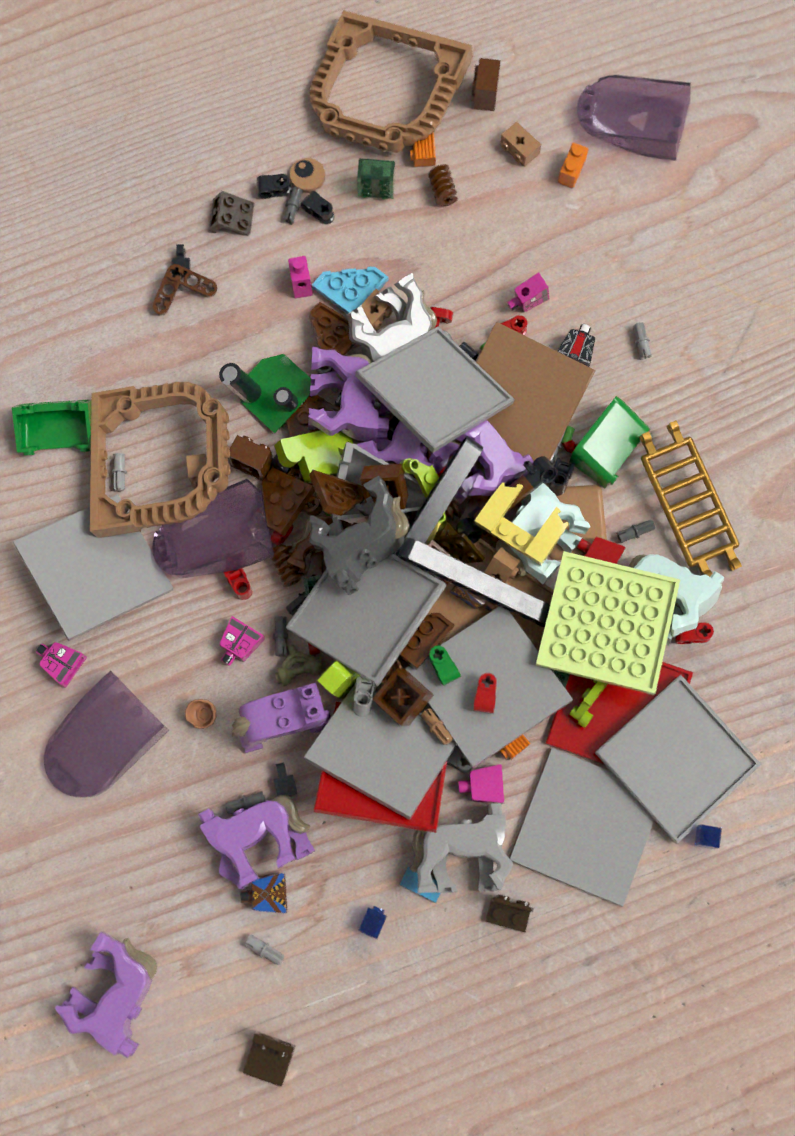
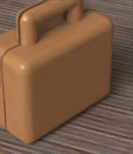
M567 486L564 494L556 496L561 503L578 506L585 521L590 525L586 534L571 533L582 537L590 543H593L595 537L607 540L603 495L600 486ZM556 543L549 557L552 560H562L563 548ZM577 546L571 552L581 556L586 555V553L577 549Z

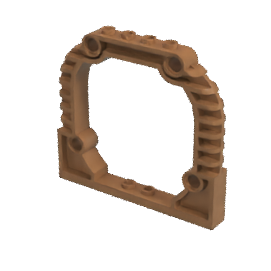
M343 10L327 43L328 50L312 80L310 101L316 115L321 119L324 131L331 136L345 138L350 142L362 143L367 147L372 146L384 152L398 153L404 149V146L414 145L416 141L426 139L441 124L454 92L458 91L472 61V45ZM374 36L435 52L438 62L434 67L435 87L422 113L407 125L390 123L382 127L344 116L339 106L328 103L331 89L345 61L355 58L358 52L357 48L372 42Z
M186 381L165 383L159 386L153 385L152 387H142L141 389L130 386L92 393L91 533L97 538L140 532L141 528L182 523L203 513L210 502L215 500L217 493L223 492L227 488L228 475L231 473L228 464L230 450L227 446V440L230 439L227 429L229 415L218 399L212 398L199 385ZM179 404L196 406L198 415L206 424L207 464L199 472L198 486L185 497L153 504L136 506L129 499H123L118 503L110 499L105 494V480L108 474L106 468V460L108 458L106 433H112L125 419L129 421L136 420L141 411Z

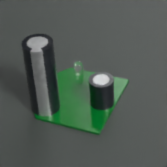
M285 354L262 359L249 374L244 372L235 363L225 364L219 372L221 382L240 397V402L273 433H276L310 396L311 378Z

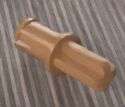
M427 709V711L425 710L421 714L422 719L430 727V732L434 733L443 745H448L453 740L450 733L444 727V722L437 718L432 709Z

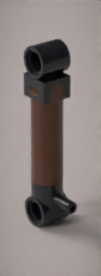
M538 457L533 463L528 460L524 462L523 466L527 472L508 486L517 488V484L523 485L522 490L508 511L540 485L549 483L556 478L558 471L547 457ZM479 506L468 514L470 518H464L456 525L457 532L459 534L464 533L473 544L481 538L482 533L484 535L489 533L475 524L474 520L483 509Z

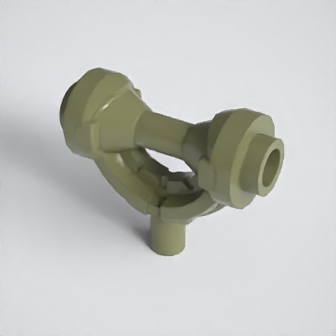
M292 644L287 646L289 656L286 657L281 667L277 668L278 672L275 673L278 684L282 683L284 687L289 685L295 676L303 673L320 674L319 670L323 669L319 658L315 659V656H309L301 652L297 653L295 646ZM296 663L304 664L303 666L291 669Z

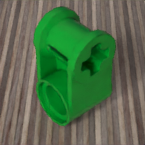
M434 646L430 650L429 659L439 681L445 686L460 678L461 675L447 650L443 646ZM435 653L443 654L442 659L435 658Z

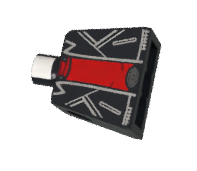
M581 324L579 331L571 329L557 352L589 367L595 343V337L589 335L591 327Z

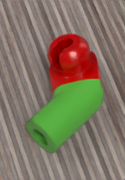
M567 426L561 441L563 447L569 453H573L578 445L572 440L575 429L571 426Z

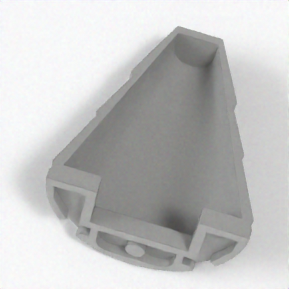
M346 442L342 452L344 456L339 463L336 477L361 485L360 477L364 466L388 465V463L356 444ZM404 474L409 496L405 509L400 510L403 513L418 511L426 498L417 480L409 474ZM356 507L342 516H338L340 520L364 517ZM331 514L332 519L338 516L335 514Z

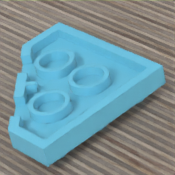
M375 266L360 270L354 268L344 269L340 272L325 271L315 280L312 288L348 314L361 306L375 289L380 290L389 280V277Z

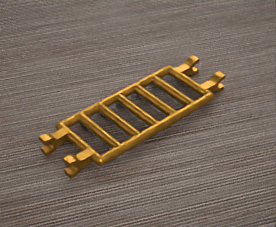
M677 420L670 422L666 426L674 443L657 450L654 447L649 431L642 434L639 439L647 454L641 456L642 464L689 567L697 565L701 575L706 574L710 577L712 572L706 561L725 554L731 571L742 567L733 550L738 548L740 543L692 437L683 438ZM686 445L688 446L692 456L654 471L650 460ZM695 462L699 471L698 474L664 488L661 487L658 477ZM703 480L706 491L669 505L665 495ZM709 497L711 498L715 508L677 523L673 512ZM719 515L723 525L685 541L681 532L682 529ZM724 532L727 533L730 543L695 558L692 557L689 547Z

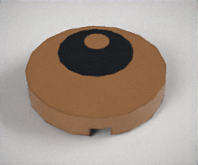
M312 158L300 159L291 167L290 181L297 187V190L300 188L304 193L315 191V189L322 187L325 181L324 167L318 160Z

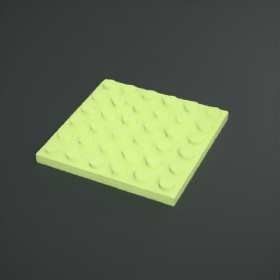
M564 551L536 665L654 695L680 579Z

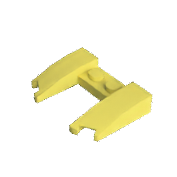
M501 483L474 520L475 524L542 566L569 524L568 522H562L558 515L561 511L556 507L535 537L504 518V515L522 490L523 485L517 484V488L505 487V483Z

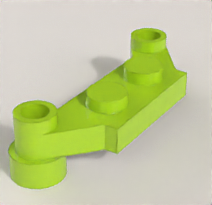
M412 458L401 460L400 464L403 466L404 474H414L425 498H427L439 479L433 465L427 466ZM445 512L438 522L442 523L445 521Z
M594 680V687L592 689L588 688L582 695L584 700L579 707L576 705L569 715L579 721L578 724L583 728L588 725L594 716L588 712V709L608 683Z

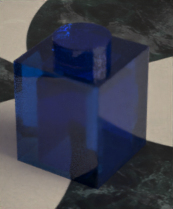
M703 824L698 825L694 846L709 849L720 848L722 828Z
M373 906V909L368 908L359 931L378 939L387 918L384 915L385 910Z

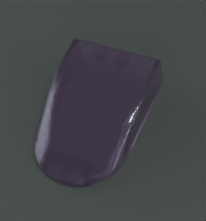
M624 75L604 76L591 86L588 85L581 93L577 103L578 119L582 128L588 134L604 142L642 156L676 161L691 101V83Z
M244 479L228 486L223 492L217 493L215 500L211 501L206 510L195 516V518L182 523L162 525L159 531L155 532L152 544L153 556L157 565L171 576L188 578L241 569L273 557L274 552L269 528L267 527L261 490L248 479Z
M110 670L75 705L50 737L44 752L46 774L50 782L67 795L80 798L97 796L108 790L169 729Z

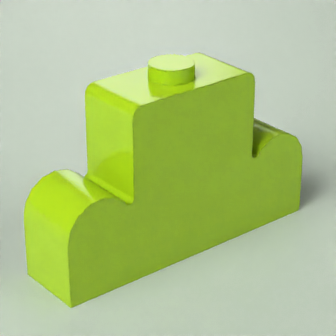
M320 430L281 439L274 447L280 464L288 468L298 463L303 480L308 484L312 483L309 477L312 470L336 477L339 463L342 460L340 455H342L346 442L353 444V439L342 431L330 436Z
M336 661L317 681L332 695L343 699L356 683L357 677L361 675Z

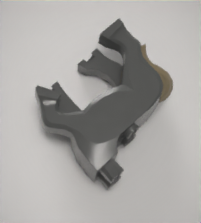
M380 476L363 485L371 495L366 499L367 503L362 506L360 503L355 505L364 516H369L367 522L358 523L343 529V523L338 516L332 519L333 523L327 525L323 520L313 515L310 516L311 533L309 542L314 548L324 552V561L330 577L348 595L359 590L356 583L360 581L361 575L367 569L377 566L379 562L392 555L401 547L404 542V536L409 529L408 519L400 510V496L392 498L385 482Z

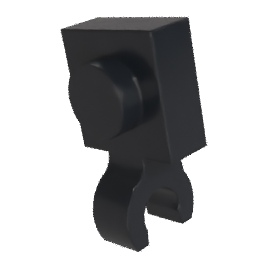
M176 244L177 258H171V265L177 264L191 270L190 258H185L184 244ZM178 269L171 270L173 278L176 275L184 278L187 272H184V275L179 274Z
M284 762L276 764L279 778L274 779L277 797L297 795L298 792L293 774L287 776Z

